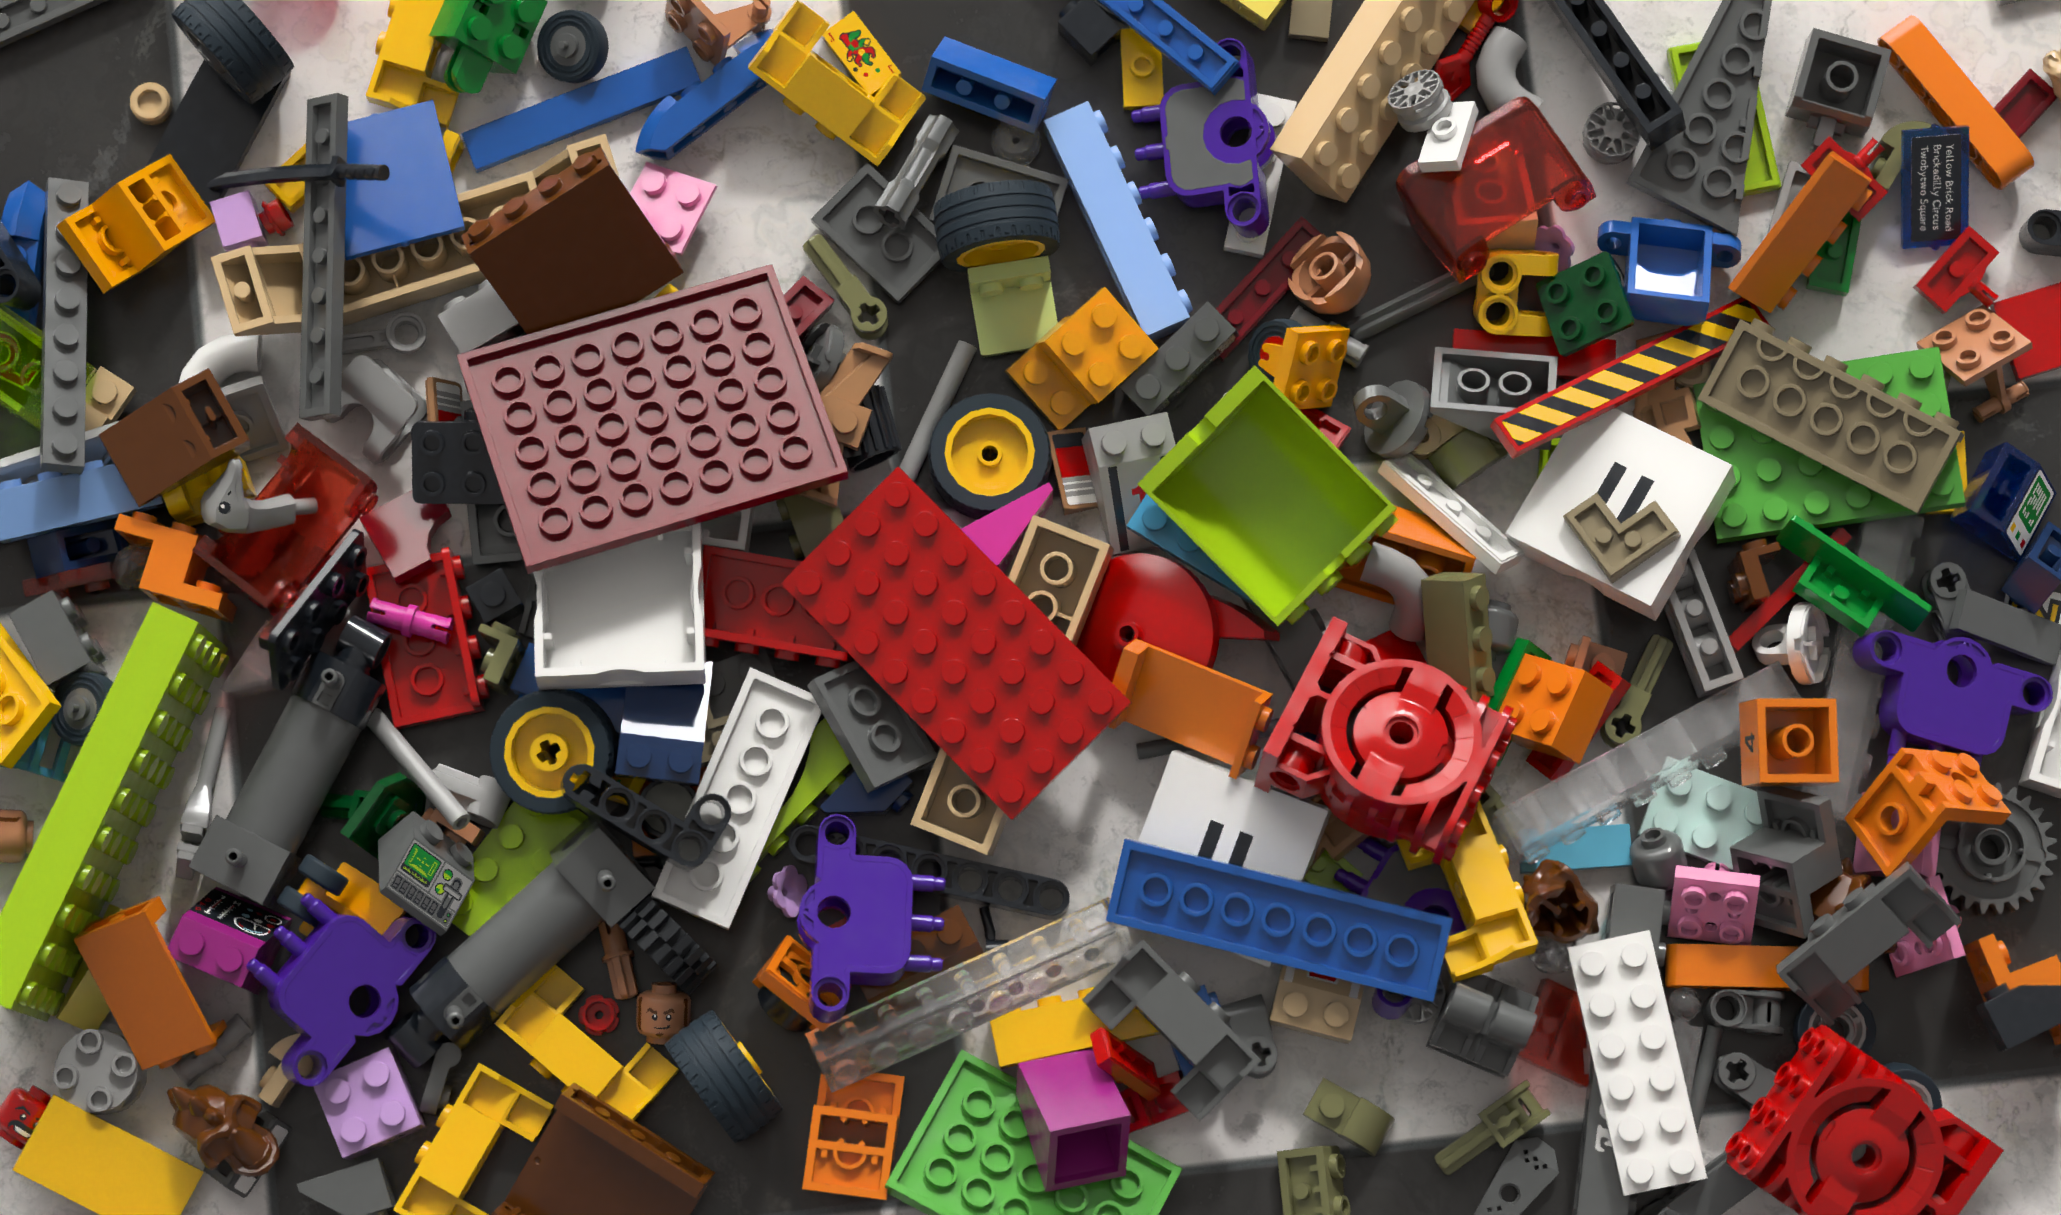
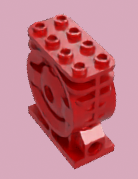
M1333 616L1263 749L1254 787L1269 793L1272 786H1275L1301 799L1319 794L1330 811L1349 827L1369 836L1386 839L1391 843H1394L1395 840L1405 839L1411 842L1408 852L1417 855L1422 847L1435 853L1432 863L1440 866L1443 859L1451 862L1461 842L1460 838L1465 828H1468L1476 812L1482 793L1485 794L1494 775V769L1498 761L1502 759L1510 743L1511 735L1518 722V719L1512 717L1514 708L1506 705L1502 713H1499L1488 707L1491 697L1484 694L1479 702L1471 700L1467 694V687L1459 685L1446 673L1428 664L1407 659L1381 660L1376 646L1346 633L1348 623ZM1324 686L1333 690L1331 695L1322 691ZM1363 707L1355 720L1351 736L1354 755L1363 768L1356 779L1350 774L1356 764V759L1349 749L1346 727L1351 712ZM1310 732L1316 735V740L1314 742L1299 734ZM1449 735L1454 743V751L1450 761L1437 775L1423 781L1430 777L1442 763ZM1390 737H1402L1407 741V744L1395 743ZM1397 785H1406L1400 797L1392 796Z
M1820 1025L1816 1029L1811 1027L1802 1035L1798 1043L1799 1050L1790 1062L1784 1063L1779 1068L1774 1077L1775 1084L1766 1097H1761L1755 1102L1749 1114V1121L1741 1132H1736L1729 1139L1725 1147V1152L1727 1153L1726 1161L1729 1166L1799 1215H1959L2004 1151V1149L1945 1108L1930 1110L1920 1094L1911 1085L1826 1025ZM1874 1097L1869 1105H1851L1839 1109L1855 1102H1869ZM1907 1128L1909 1132L1908 1140L1904 1133ZM1811 1143H1812V1148H1811V1160H1812L1813 1169H1814L1815 1174H1816V1176H1817V1180L1815 1181V1183H1814L1813 1185H1812V1183H1813L1814 1180H1813V1177H1812V1174H1811L1810 1163H1809V1154H1810ZM1865 1144L1866 1151L1859 1160L1852 1161L1854 1149Z

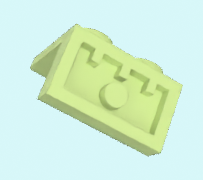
M1048 256L967 268L982 357L1027 351L1058 323Z

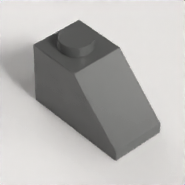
M379 1158L297 1184L300 1193L342 1215H388L387 1211L393 1210L396 1205L384 1160Z

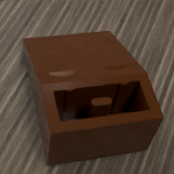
M209 368L169 388L99 434L103 445L138 507L250 450L249 438Z

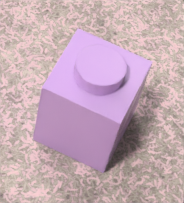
M249 190L210 202L222 246L226 252L248 245L251 247L269 245L263 224L258 217L259 211L256 201Z

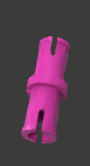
M375 597L372 599L369 607L373 608V610L385 612V615L368 611V622L400 630L401 635L411 637L415 634L440 641L443 644L449 642L451 634L437 630L435 627L453 630V618L419 611V606L409 604L407 608L379 600Z

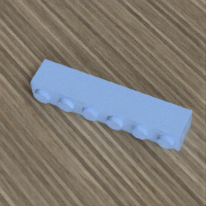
M1086 101L1044 120V133L1065 178L1069 179V186L1130 316L1154 342L1178 331L1190 319L1188 313L1192 312L1193 308L1185 290L1177 291L1171 278L1176 275L1170 257L1167 253L1160 255L1154 242L1159 239V235L1150 217L1143 219L1137 206L1142 204V199L1133 181L1127 183L1121 172V169L1125 168V163L1116 145L1110 148L1104 136L1109 131L1100 110L1093 112L1089 102Z

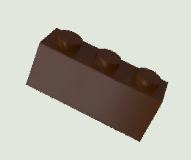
M959 904L935 916L944 919V929L942 931H911L910 955H926L932 958H941L943 960L941 971H931L929 973L905 971L902 977L891 985H859L888 1041L998 982Z

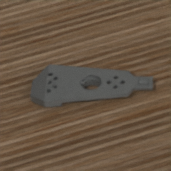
M1538 1137L1514 1140L1474 1215H1520L1559 1174L1555 1150ZM1505 1186H1513L1516 1189L1517 1197L1514 1201L1506 1202L1503 1200L1501 1191ZM1497 1206H1501V1210L1497 1211ZM1491 1207V1212H1488L1487 1208Z

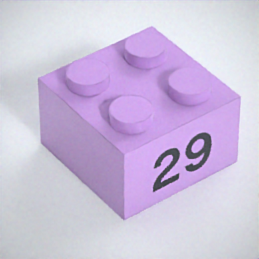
M390 1047L332 1071L321 1084L313 1086L341 1156L344 1159L352 1160L427 1127L422 1113L419 1112V1105L396 1050Z

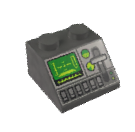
M412 811L378 840L379 892L442 936L448 930L475 881L474 857L466 845L461 842L456 843L445 835L435 822L425 820Z

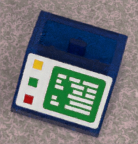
M2005 442L1985 452L1964 491L1965 507L1955 508L1950 520L2015 562H2019L2057 493L2040 463Z

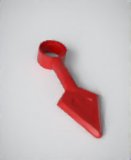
M1478 0L1477 6L1481 15L1477 20L1478 22L1475 23V27L1470 31V35L1467 36V40L1462 44V48L1456 54L1437 60L1434 71L1439 74L1444 89L1450 94L1451 102L1471 86L1470 62L1474 57L1473 55L1478 51L1479 46H1481V42L1484 41L1487 33H1489V29L1492 28L1495 22L1501 23L1511 19L1518 8V0H1504L1501 8L1496 12L1492 10L1493 0Z

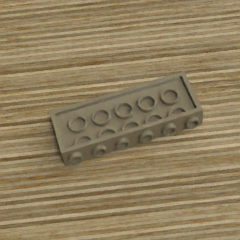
M1756 318L1753 319L1751 324L1740 319L1703 387L1698 400L1919 514L1957 443H1961L1964 434L1957 430L1959 422L1938 411L1934 418L1919 411L1922 403L1901 392L1897 399L1882 392L1885 384L1866 374H1863L1860 380L1847 374L1846 371L1849 366L1829 355H1826L1824 361H1821L1809 354L1812 349L1811 346L1790 336L1786 343L1774 337L1773 334L1776 329Z

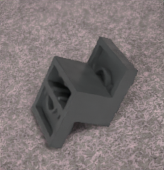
M1762 786L1757 789L1763 827L1730 847L1733 870L1736 873L1760 875L1754 925L1805 939L1811 932L1810 927L1814 923L1810 894L1843 874L1831 799L1782 786Z

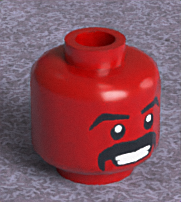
M32 1085L29 1091L20 1087L12 1089L0 1106V1136L23 1150L52 1096L35 1085Z

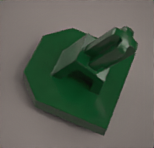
M397 772L377 781L370 791L355 789L353 796L327 794L320 807V814L324 818L349 820L340 833L379 860L378 840L412 811L422 817L425 813L426 796L416 783L401 772Z

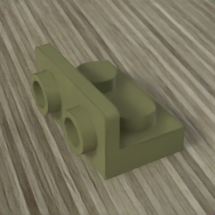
M495 621L492 627L481 623L478 632L488 644L497 647L496 649L490 648L484 657L481 665V670L485 672L483 679L492 690L508 696L511 690L510 686L526 649L520 642L521 637L516 635L517 631Z
M1317 1146L1277 1151L1283 1215H1350V1203L1344 1195L1343 1187L1346 1164L1338 1146Z

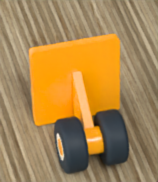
M310 854L305 856L298 867V872L306 876L299 890L296 891L292 887L286 886L277 898V903L303 920L299 927V932L306 937L320 923L300 903L301 898L306 893H310L316 899L321 900L336 914L357 916L365 920L381 935H383L392 922L397 918L403 917L406 913L404 909L379 892V883L348 863H341L337 871H335Z

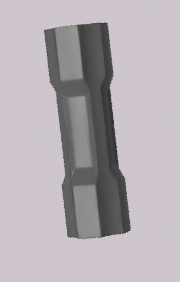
M929 114L914 139L913 149L896 178L888 183L874 206L873 212L878 216L880 222L891 228H904L919 202L921 190L937 163L944 160L959 134V130L955 127L952 120L941 114Z

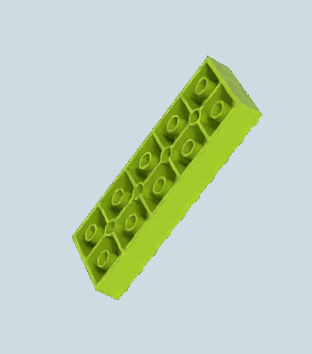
M152 602L0 914V1005L45 1022L48 1021L50 1015H57L65 999V993L62 990L68 978L75 977L83 961V957L73 939L88 923L101 919L99 914L105 902L110 903L114 899L120 886V880L117 877L123 865H129L137 852L139 843L135 840L142 826L147 827L155 815L157 805L153 803L160 789L165 790L173 778L175 768L172 767V763L178 751L183 753L188 747L193 735V730L189 728L196 714L202 715L208 706L211 693L207 691L214 677L220 678L228 664L229 656L226 655L228 648L204 626L155 602Z

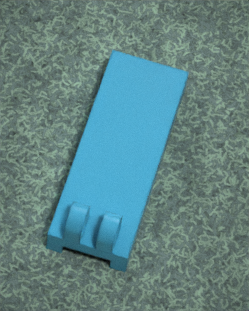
M1629 824L1520 831L1517 834L1520 874L1534 873L1541 861L1545 859L1562 862L1572 870L1632 866Z

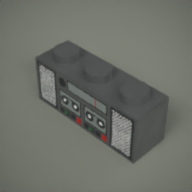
M1207 301L1120 388L1147 416L1159 414L1240 335Z

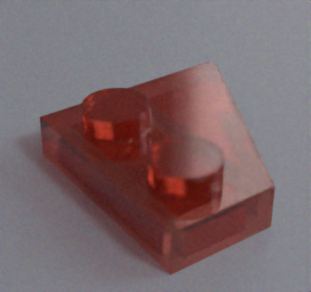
M106 562L59 572L55 575L38 579L22 580L25 597H40L53 590L62 598H65L67 596L70 597V589L82 586L85 587L86 593L110 588L109 580L120 577L116 562Z
M1543 978L1535 994L1536 997H1539L1534 1013L1537 1015V1019L1524 1050L1518 1053L1517 1058L1580 1088H1585L1589 1083V1074H1584L1583 1048H1587L1577 992L1549 978Z

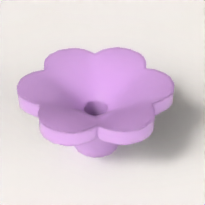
M1553 225L1549 228L1546 226L1537 228L1534 250L1558 253V271L1561 272L1570 268V257L1575 252V246L1570 238L1565 235L1563 228L1558 225Z
M788 865L784 866L781 872H776L773 875V886L768 888L767 894L769 900L777 908H781L786 917L791 918L797 916L808 884L806 878L798 874L795 866Z

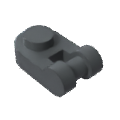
M453 1042L442 1044L436 1052L419 1112L436 1116L438 1108L443 1110L449 1102L453 1086L446 1084L450 1068L456 1066L461 1061L463 1055L462 1049Z

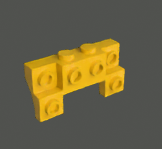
M390 0L387 15L391 20L387 32L382 31L377 39L375 54L379 56L370 80L366 98L370 103L394 110L433 100L440 127L448 129L459 93L452 91L446 83L431 78L442 43L429 36L444 0Z
M796 0L773 29L771 36L748 64V69L784 95L785 98L782 102L790 110L799 116L806 112L817 120L814 126L823 135L831 140L838 136L878 167L916 111L926 100V96L895 72L892 73L875 97L870 95L812 50L830 26V23L802 1Z
M1480 800L1468 828H1465L1460 838L1461 842L1452 861L1443 859L1440 864L1467 929L1449 936L1444 961L1453 983L1491 972L1496 964L1533 954L1539 944L1523 907L1525 903L1523 890L1517 881L1513 882L1508 870L1509 858L1507 851L1502 844H1497ZM1405 839L1396 840L1408 871L1434 864L1432 859L1435 853L1421 847L1417 855L1408 852L1411 842Z
M554 965L507 1008L495 1022V1025L534 1057L529 1064L542 1076L549 1080L554 1074L566 1084L561 1090L562 1093L573 1083H576L635 1121L646 1106L655 1100L678 1073L679 1069L647 1042L625 1067L564 1016L585 989L557 965Z
M478 1063L454 1106L447 1104L438 1117L436 1126L440 1130L433 1142L431 1143L426 1140L418 1151L414 1162L419 1166L393 1210L401 1215H489L463 1199L501 1133L507 1127L535 1143L553 1112L554 1105L483 1064Z

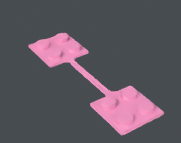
M646 162L630 194L663 242L668 243L675 254L682 256L717 186Z

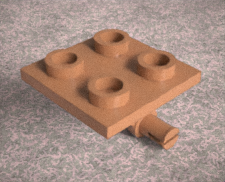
M667 0L665 17L669 25L676 32H683L693 42V48L705 62L710 60L716 66L721 60L726 58L727 50L751 31L758 33L765 29L772 14L770 8L771 1L753 0L751 4L714 15L701 0Z
M1983 304L1916 342L1917 349L1939 347L1943 369L1963 386L1967 387L1980 378H1984L1990 393V399L1972 408L1974 417L1980 423H1983L1998 412L2001 414L2007 413L2012 409V404L2030 395L2029 389L2023 381H2018L2011 387L2005 388L2002 366L2033 348L2032 342Z

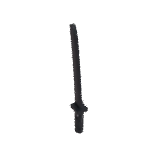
M332 156L330 164L291 165L228 172L208 182L207 187L214 191L269 183L331 180L338 187H344L347 179L386 181L389 178L390 171L388 166L384 164H348L340 156Z

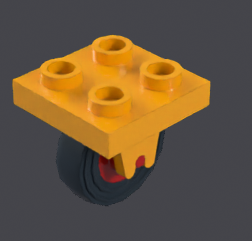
M1274 319L1263 323L1254 332L1249 343L1248 361L1250 369L1255 365L1299 410L1331 407L1338 389L1337 382L1342 362L1347 353L1350 329L1338 324L1304 327L1297 321L1288 319Z

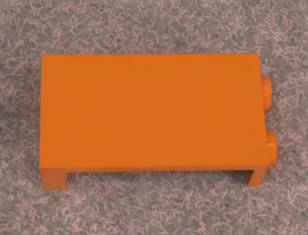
M1139 639L1133 640L1123 648L1112 683L1132 704L1109 726L1110 728L1115 729L1125 721L1232 765L1229 777L1237 779L1247 769L1252 770L1261 752V747L1256 745L1260 731L1266 732L1274 713V709L1269 708L1273 696L1272 693Z
M159 896L88 923L73 939L142 1070L156 1065L160 1069L167 1068L180 1061L182 1055L194 1052L196 1056L204 1054L218 1045L217 1039L227 1028L224 1020L208 1025L155 923L167 911Z

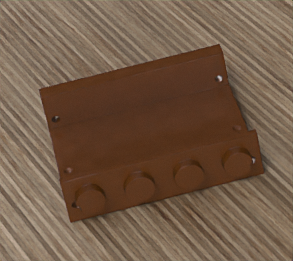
M601 147L593 152L580 155L571 166L557 175L547 176L538 184V187L522 197H515L509 200L502 210L488 219L475 222L466 233L461 235L469 256L526 334L635 304L684 273L675 253L669 244L664 243L611 167Z
M573 1083L560 1095L553 1107L557 1111L505 1201L493 1211L492 1215H691L715 1172L584 1088Z

